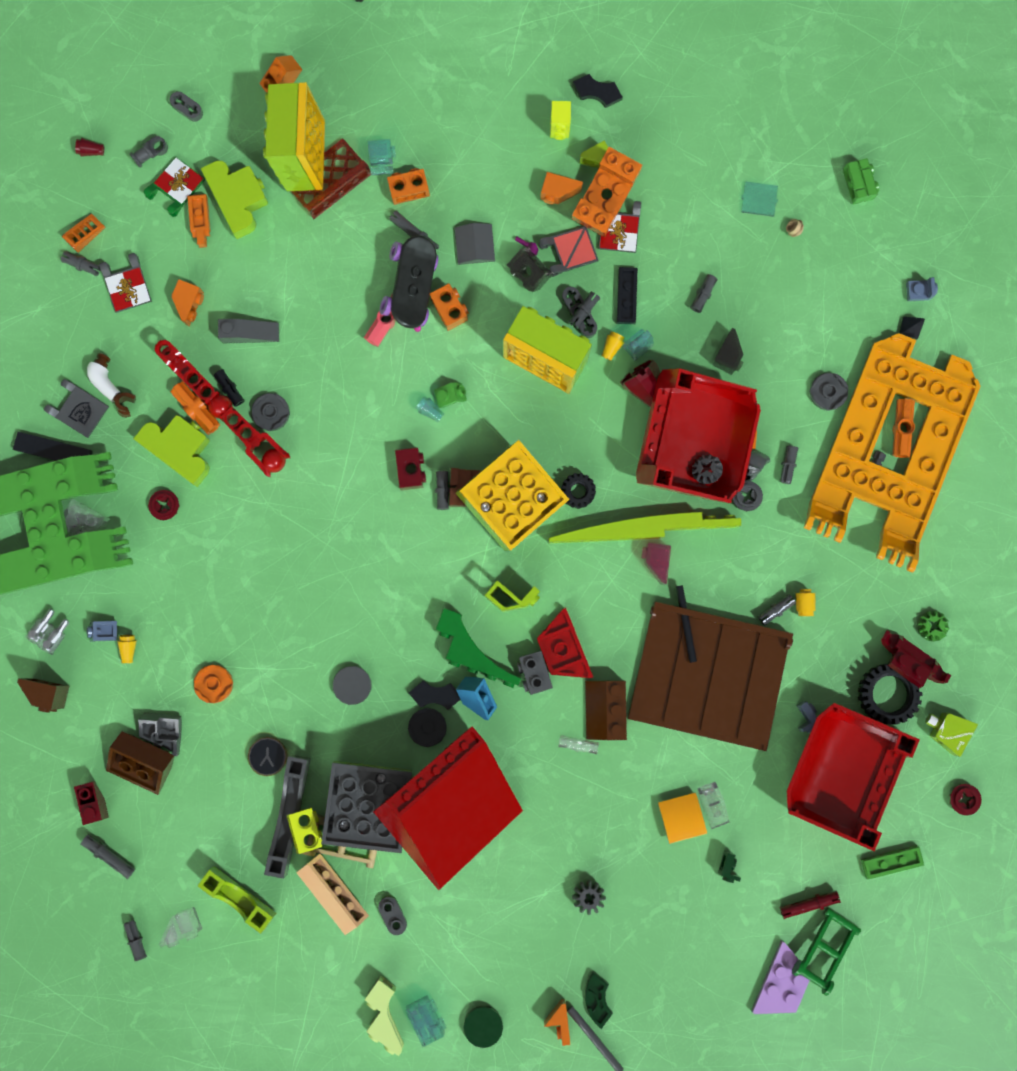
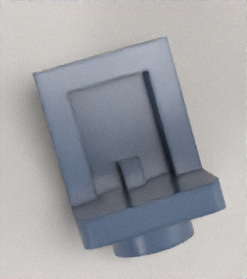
M802 701L796 706L807 722L798 727L800 732L806 731L809 733L817 718L815 715L817 711L811 703L808 704V702Z

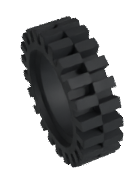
M888 664L877 665L875 668L869 669V672L863 675L864 679L860 680L859 684H861V687L858 688V692H860L858 700L862 703L860 704L861 708L865 709V714L869 715L871 719L883 724L896 725L901 722H907L908 718L914 717V712H918L919 708L917 707L918 704L921 705L922 703L920 696H923V693L920 692L917 686L887 666ZM885 676L898 678L906 687V701L899 710L894 712L881 710L873 698L875 684Z

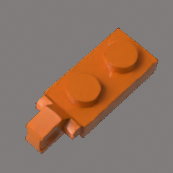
M207 194L187 196L190 232L193 238H197L199 248L207 247L206 237L210 236L211 232Z

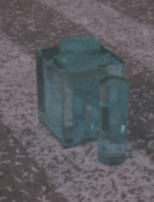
M391 140L368 141L371 166L378 165V167L370 168L371 175L393 174V166H386L393 164V157H396L395 146L391 145Z
M641 329L624 342L623 348L636 361L653 347L654 338L648 330L644 331Z

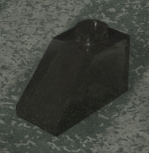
M732 328L712 363L713 366L730 375L734 371L738 372L743 364L741 359L744 354L736 329Z

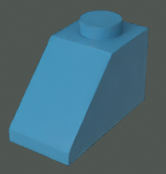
M465 676L456 688L463 705L484 720L490 719L497 705L484 678Z

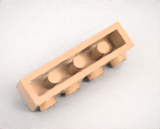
M321 854L317 855L296 872L344 935L357 928L369 916Z

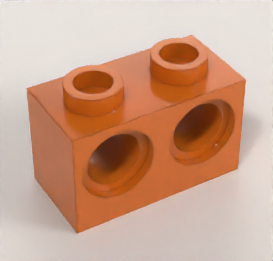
M414 168L407 173H394L387 177L394 205L430 196L424 169ZM416 180L422 182L418 186L413 185V182ZM397 185L404 186L401 190L395 189Z
M450 284L430 293V299L448 331L468 321L467 314H469L465 304H460L458 300L460 295L455 287L452 288ZM449 295L451 299L444 302L441 300V297ZM453 311L460 313L457 318L450 317V313Z

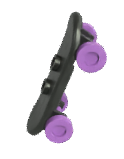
M416 235L407 239L404 244L397 241L393 243L389 258L396 262L399 260L392 297L384 296L380 304L381 315L388 316L392 312L391 314L396 322L410 329L419 326L423 327L428 320L429 310L427 307L433 274L438 265V255L432 241L425 236Z

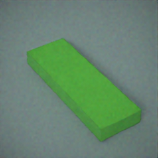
M918 845L861 859L867 880L924 866Z

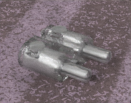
M48 609L43 618L38 617L25 637L32 643L37 644L45 652L53 655L66 635L63 631L69 624V621L63 619L58 628L53 627L49 620L55 611Z

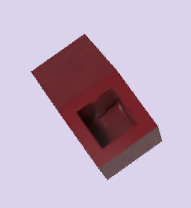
M94 781L74 786L83 825L109 818L105 798Z

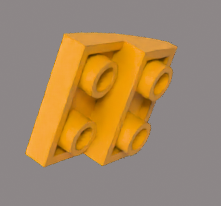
M696 792L658 802L669 844L707 834Z

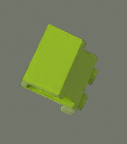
M497 580L485 594V597L499 610L507 612L527 608L529 605L533 607L540 599L538 596L540 591L534 586L521 601ZM499 588L517 605L504 607L492 595Z

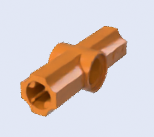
M183 381L177 383L170 391L183 406L184 411L192 420H195L207 435L215 432L221 425L210 414L205 403L198 396H195Z
M904 398L897 400L895 424L892 428L894 434L892 456L910 457L912 433L915 429L913 422L915 401L912 399ZM901 424H903V425L906 426V428H907V432H906V433L903 432V431H901V429H900V425H901Z

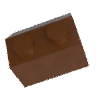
M18 678L17 683L32 706L38 707V711L50 713V711L57 712V709H64L69 690L68 685L35 678Z

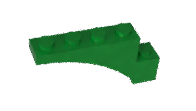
M444 608L436 630L440 631L439 635L449 639L450 636H453L446 659L449 660L448 664L458 668L460 664L467 666V671L474 674H478V671L485 673V678L493 681L499 678L504 680V685L514 688V685L519 686L521 678L497 666L476 646L462 622L463 615Z

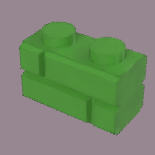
M868 159L850 162L845 165L843 173L852 203L855 205L875 199L879 192V184L877 181H874V167L872 164H869Z

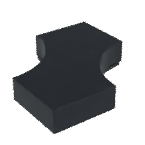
M590 74L573 81V86L581 100L595 99L607 108L623 99L615 82L600 83L593 79Z
M423 680L409 692L420 707L436 703L449 710L461 700L452 683L443 687H434Z

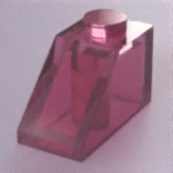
M647 543L646 547L642 548L641 558L645 559L644 564L661 585H666L671 546Z

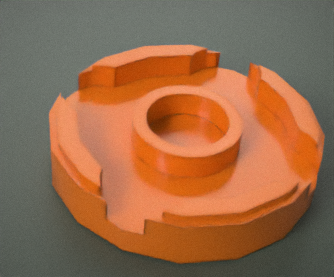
M220 665L205 666L198 671L194 678L195 693L206 703L222 702L232 692V675L226 668Z

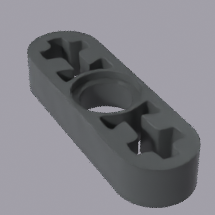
M567 287L563 291L562 300L572 317L575 309L584 300L575 287ZM568 292H570V294H575L574 301L577 304H575L572 308V300L570 298H566ZM590 314V316H586V318H589L586 320V323L589 327L593 326L592 332L584 331L586 327L584 322L578 328L581 335L586 338H592L597 332V324Z

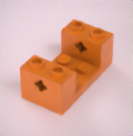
M608 147L593 181L572 214V220L605 237L639 176L643 165ZM605 189L612 192V197L608 200L603 199L601 196L602 191Z

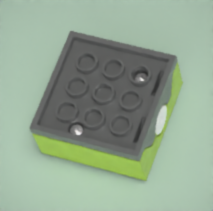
M334 761L331 768L321 844L402 853L403 847L373 811L411 780L412 770Z

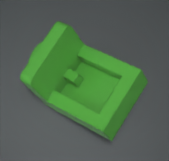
M451 382L434 390L439 408H445L456 402L467 401L466 390L462 383Z

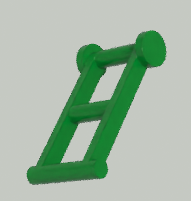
M828 907L824 911L826 917L803 961L798 960L792 968L793 975L798 976L800 974L822 988L821 992L825 996L829 995L833 990L834 982L832 978L854 935L858 936L861 932L859 927ZM831 920L849 930L839 951L821 941ZM817 948L834 958L824 980L806 969Z

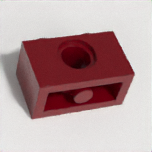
M418 448L395 450L400 490L423 488V483H426L425 471L421 470V464H424L423 452L419 453ZM415 465L416 471L414 473L406 472L407 466Z

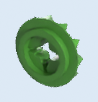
M927 611L919 618L918 631L928 641H940L947 636L946 634L950 629L948 627L949 620L938 611ZM938 621V624L936 626L939 630L933 629L932 631H930V628L932 627L930 622L934 623Z

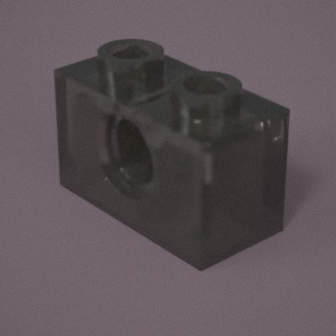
M528 247L520 249L507 264L511 274L523 282L525 289L532 292L539 291L553 275ZM527 267L531 269L530 276L527 274Z

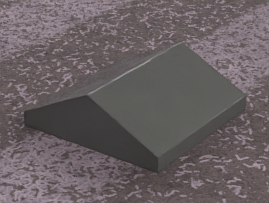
M470 223L455 227L458 265L495 262L492 224Z

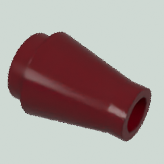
M85 138L76 139V154H79L81 157L104 156V144H99Z

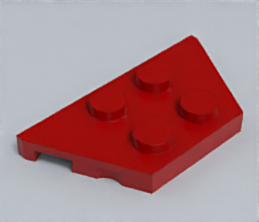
M564 608L537 638L551 675L593 678L567 609Z

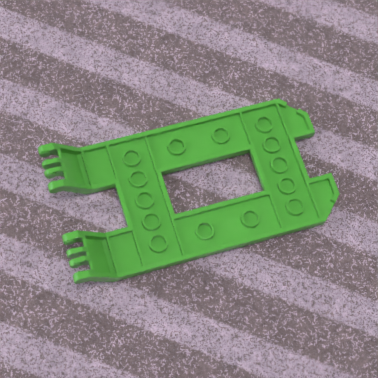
M110 452L68 457L0 476V517L22 511L29 543L27 548L0 554V595L94 571L133 565L132 558L118 560V554L130 553V547L116 550V547L128 545L129 540L122 539L118 542L114 540V536L127 533L126 527L85 532L68 537L62 500L77 496L110 493L118 490L116 483L103 486L102 480L115 478V473L101 475V473L114 470L113 465L99 467V462L112 459Z

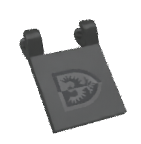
M63 379L60 385L72 393L60 411L48 404L44 407V411L89 438L109 406L66 379Z

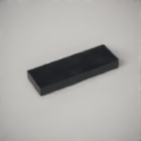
M619 267L617 324H636L638 268Z

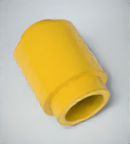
M800 589V593H796V611H798V616H814L816 597L815 593H811V589Z

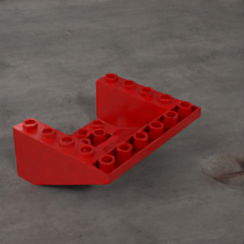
M472 726L446 747L441 754L400 790L374 810L373 813L433 885L440 890L523 810L485 740Z

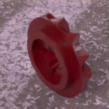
M160 490L151 496L148 507L153 517L164 521L172 519L177 514L180 505L178 497L173 492ZM158 501H168L167 505L169 506L170 510L165 508L161 510L162 506L160 505V503H158Z
M960 784L953 788L950 794V804L957 813L966 816L972 815L981 806V794L976 787L970 784ZM963 793L967 797H972L967 800L966 805L964 802H959L963 798Z

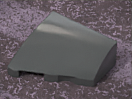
M143 713L138 719L139 737L146 741H151L158 748L163 746L172 751V755L178 756L182 730L181 716Z

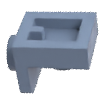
M930 277L928 280L908 281L906 283L907 301H928L938 291V285L935 283L934 277Z
M117 621L90 622V626H87V638H90V642L116 641Z

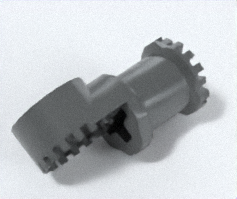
M155 136L146 143H143V147L136 152L129 154L141 168L142 164L148 159H153L157 155H164L168 150V144L162 137ZM163 142V148L155 150V143Z

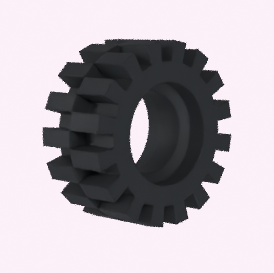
M574 473L569 475L563 482L561 490L569 498L566 504L572 508L580 509L587 507L595 497L596 486L588 475ZM582 484L586 489L585 495L581 498L574 497L571 493L573 485Z

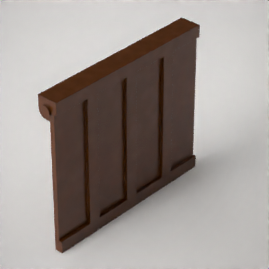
M653 602L628 719L767 751L787 652L793 644V633ZM681 614L689 616L697 662L689 663Z

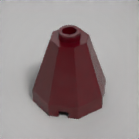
M648 360L634 368L632 374L629 372L625 375L620 384L637 399L651 407L657 378L660 375L659 367L654 360Z

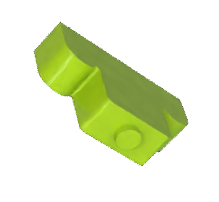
M215 161L202 167L201 170L236 239L253 232L256 228V221L251 212L268 204L262 191L265 187L261 179H256L250 166H246L234 173H231L229 167L223 161Z
M176 415L165 430L159 425L149 422L133 438L196 487L201 484L209 473V464L198 456L208 445L210 439L199 431L201 427L193 421L188 423Z

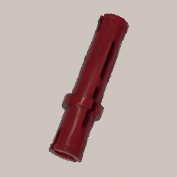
M837 890L823 895L816 894L813 898L781 906V915L783 919L817 909L824 910V907L841 903Z

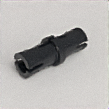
M225 370L217 371L214 374V378L222 387V392L230 398L234 407L244 403L245 399L236 389L237 385L229 379Z

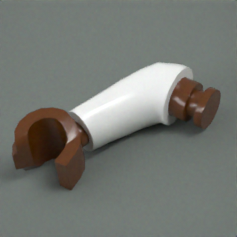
M98 353V359H95L94 362H89L87 366V376L90 382L111 402H115L116 411L121 417H131L128 407L122 406V403L125 401L135 403L136 396L127 392L121 393L108 378L109 371L106 369L107 363L111 359L104 354Z

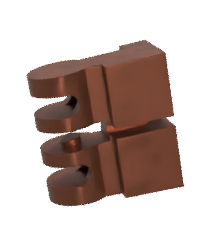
M451 468L450 487L456 488H450L449 507H467L457 496L456 492L481 470Z

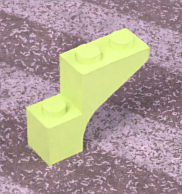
M380 976L365 998L366 1004L372 1010H379V1013L369 1025L367 1033L371 1040L376 1043L378 1041L382 1043L387 1052L392 1055L395 1053L399 1056L404 1042L389 1010V1001L395 993L396 986Z

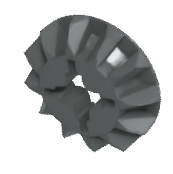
M711 454L702 455L699 459H695V463L692 465L693 477L702 484L714 483L722 475V463L718 457H714ZM702 465H705V466H707V467H708L709 465H711V466H710V469H711L712 473L709 472V471H707V470H706L705 472H703L704 469H703Z
M752 481L744 482V487L733 497V503L740 510L752 511L762 503L763 493L756 483ZM750 490H752L750 492V497L752 498V500L748 499L743 503L744 496L742 495V493H747Z

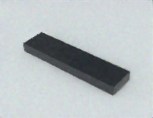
M17 432L12 449L54 461L74 456L92 455L93 452L86 448L22 432Z

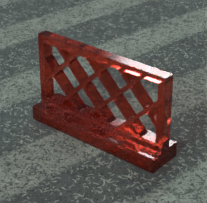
M343 138L324 152V161L332 159L331 167L324 166V171H330L329 179H324L323 183H329L328 188L324 191H290L308 211L313 220L372 175L367 163L364 160L362 161ZM344 146L347 149L346 155H337V150ZM336 160H345L344 167H335ZM349 160H356L359 163L354 168H348ZM334 171L343 172V176L340 179H333ZM305 194L314 195L313 200L306 204L304 201Z

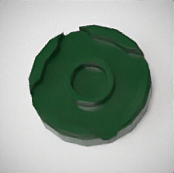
M475 1007L466 1016L464 1033L468 1041L474 1046L480 1048L491 1047L502 1036V1018L492 1007Z

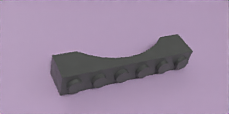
M296 755L288 756L278 820L264 875L283 879L288 875L294 842L286 815L301 810L311 758Z

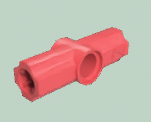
M379 311L376 320L364 336V339L373 346L379 347L388 331L394 327L396 320L391 314L392 312L388 315L391 317V320L389 322H382L381 320L385 315H381Z

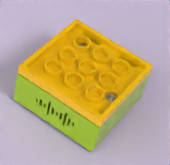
M307 83L268 84V92L265 94L267 110H265L264 115L267 128L264 129V138L266 140V146L263 147L264 158L268 160L269 166L273 168L275 176L279 178L280 184L284 186L287 192L323 190L325 119Z
M522 306L503 339V358L570 394L588 362L592 344L589 343L590 340L585 336L580 335L578 337L572 333L573 331L566 326L560 327L555 324L552 318L548 316L542 317L534 308Z
M520 440L510 445L456 492L457 496L504 551H511L569 500Z

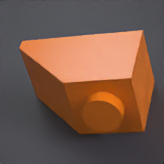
M547 172L540 199L547 204H560L582 191L583 182Z

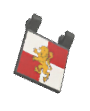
M634 201L632 214H617L606 236L600 235V250L636 253L641 211L640 201Z
M135 253L128 255L132 268L114 274L111 273L109 264L106 262L99 264L115 313L152 302L140 266L139 257Z

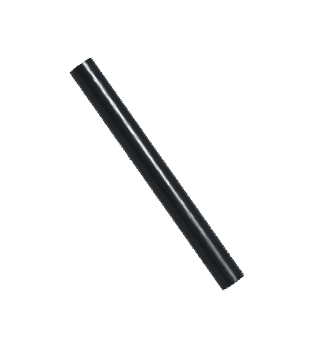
M683 585L676 586L679 607L687 609ZM681 614L689 663L697 662L689 616Z

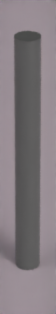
M573 1006L567 1009L569 1015L615 1071H623L624 1068L576 1009Z

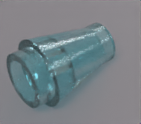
M424 396L416 406V409L419 410L418 413L437 422L444 415L430 397L426 398Z

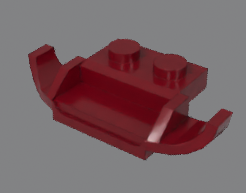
M886 630L881 643L893 654L887 666L918 688L923 687L927 679L940 684L948 683L951 675L943 671L935 658L933 659L906 640L904 636L890 634V631Z

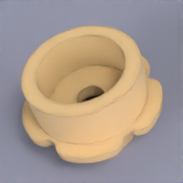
M797 219L790 220L786 226L788 235L792 237L799 236L803 232V222Z

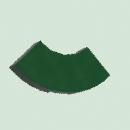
M592 971L586 984L585 1001L590 1017L602 1029L613 1014L605 1000L609 983Z

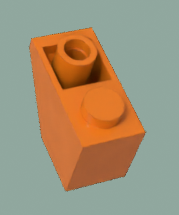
M292 55L276 57L259 84L265 92H268V84L294 83L302 68Z
M178 279L171 297L181 321L190 327L191 322H194L196 319L198 305H201L204 300V292L200 287Z

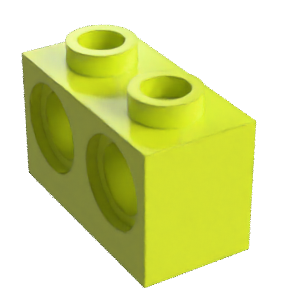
M552 101L550 138L564 140L569 138L571 101Z
M307 808L286 815L297 854L322 847V832L316 826V823L319 822L316 811H312V808ZM301 815L308 817V823L305 826L299 824V817ZM307 834H311L314 839L313 843L309 846L304 843V837Z

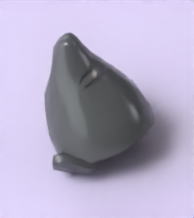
M757 451L751 452L745 482L755 479L764 466L770 462L768 455Z

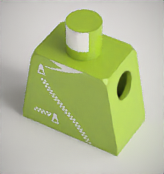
M944 712L941 713L939 718L929 714L925 721V724L933 728L930 737L950 754L961 757L978 726L974 722Z

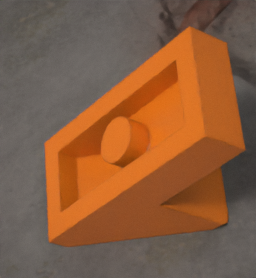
M561 999L544 1020V1027L560 1025L556 1027L557 1037L562 1039L563 1046L570 1045L565 999Z

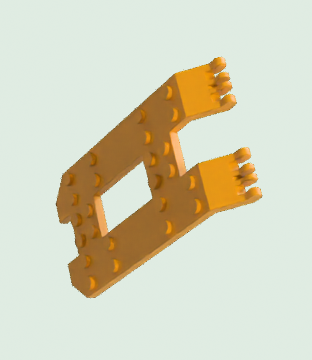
M898 333L874 343L870 349L810 500L807 519L803 528L811 530L814 519L819 520L816 533L820 535L826 523L827 526L823 536L828 538L832 527H836L838 529L834 536V541L840 543L846 531L850 507L854 498H857L888 511L880 532L879 549L876 558L882 560L886 556L887 549L892 550L888 563L893 565L899 553L896 566L902 567L905 556L909 557L910 561L906 569L913 573L919 561L921 538L981 386L972 372L973 368L969 361L955 355H950L945 369L942 371L910 358L916 340ZM895 394L929 407L903 475L869 461Z

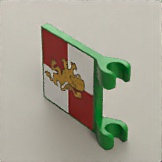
M175 157L158 178L144 190L146 198L152 200L158 190L174 201V203L169 205L167 211L169 215L176 217L183 205L188 201L187 196L193 195L205 181V178Z

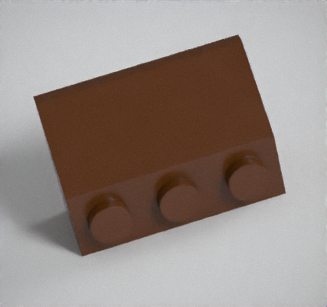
M585 681L586 740H627L626 681Z
M122 731L110 746L106 771L159 795L170 773L175 755Z

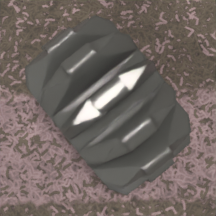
M591 880L587 881V886L580 882L582 889L575 887L574 891L578 894L572 895L574 900H578L574 903V906H581L579 909L581 913L587 909V915H591V909L598 913L599 911L596 906L598 905L603 908L604 904L601 901L606 900L605 895H600L604 892V889H597L599 886L598 882L591 886ZM590 893V896L594 894L592 896L593 900L590 902L588 899L585 901L586 894Z

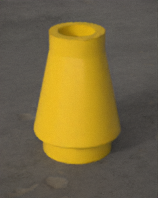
M611 331L610 335H607L601 356L612 361L615 354L624 344L623 340L625 337Z
M119 635L117 644L121 663H133L137 642L135 635Z

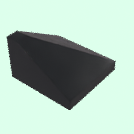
M903 317L899 333L917 340L925 319Z

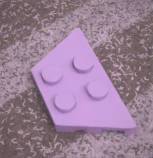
M782 940L751 1010L754 1014L796 1013L810 981L800 974L798 976L792 974V968L799 959Z

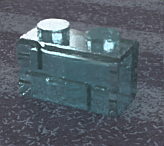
M428 995L407 1005L405 1009L422 1047L444 1037V1029H446L443 1018H438L435 1012L438 1010L433 999L430 1000Z

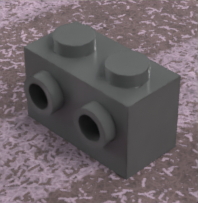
M542 651L519 658L520 662H517L519 673H524L526 679L522 681L525 692L529 691L530 695L553 688Z

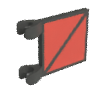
M585 226L540 239L539 246L541 249L554 245L560 262L559 265L550 267L549 274L551 277L599 261L588 229Z

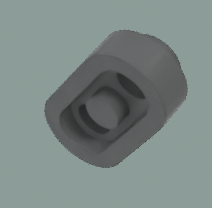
M393 896L383 897L378 906L383 921L391 934L400 935L406 930L407 920L396 898ZM390 904L392 909L386 910L385 905ZM398 922L400 928H394L393 923Z

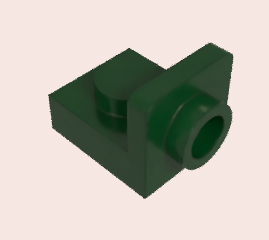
M724 850L718 873L723 876L722 880L734 883V880L740 882L741 877L731 873V870H734L736 867V855Z

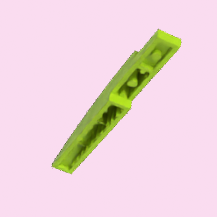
M702 512L658 515L588 527L548 539V542L550 544L663 539L665 531L738 528L741 526V518H736L735 515H725L724 519H716V516H705V520H703Z

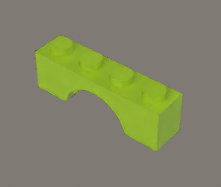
M215 866L209 869L197 885L212 898L222 900L240 913L244 921L260 934L277 914Z

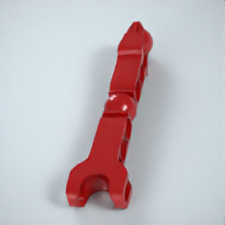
M160 340L155 345L156 354L208 406L210 414L225 422L246 446V454L260 467L264 474L271 478V473L281 471L285 466L286 459H291L290 454L283 450L269 434L264 432L260 434L234 409L230 398L216 391L169 341ZM162 346H168L161 352ZM192 376H198L196 383H190ZM211 389V395L203 397L204 390ZM232 416H238L236 424L232 425L229 423ZM249 429L252 431L250 437L243 438L242 434L245 430ZM267 440L275 449L266 451L260 461L253 454L255 447L260 446L261 441Z

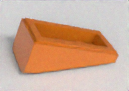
M90 214L68 230L62 237L79 253L106 227L93 214ZM93 222L97 227L94 229L89 223ZM87 227L91 232L87 233L84 228ZM82 232L85 236L81 237L79 233Z

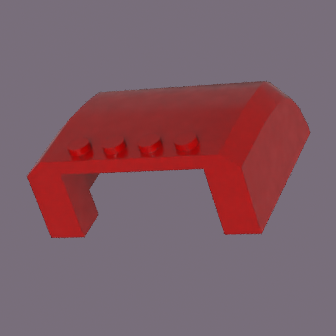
M680 368L662 370L657 378L637 466V483L731 504V500L736 493L740 492L744 487L761 412L755 394L757 389ZM710 454L718 457L723 466L720 478L711 484L698 482L692 474V465L695 463V459H699L702 455ZM702 465V467H703V469H704L703 472H705V471L707 470V471H709V472L712 473V471H711V469H710V466H711V465H709L708 467L705 466V465Z
M833 703L817 716L786 790L788 813L875 852L882 835L881 832L877 831L878 825L906 758H913L920 739Z

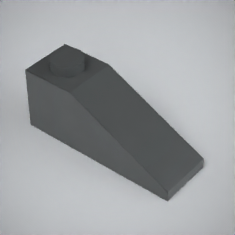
M218 319V338L223 344L279 342V323L245 319Z

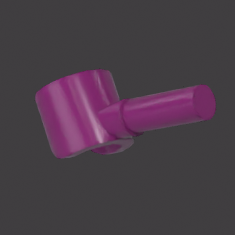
M518 236L515 238V241L528 248L526 252L528 255L534 257L537 255L538 247L536 243L526 242Z

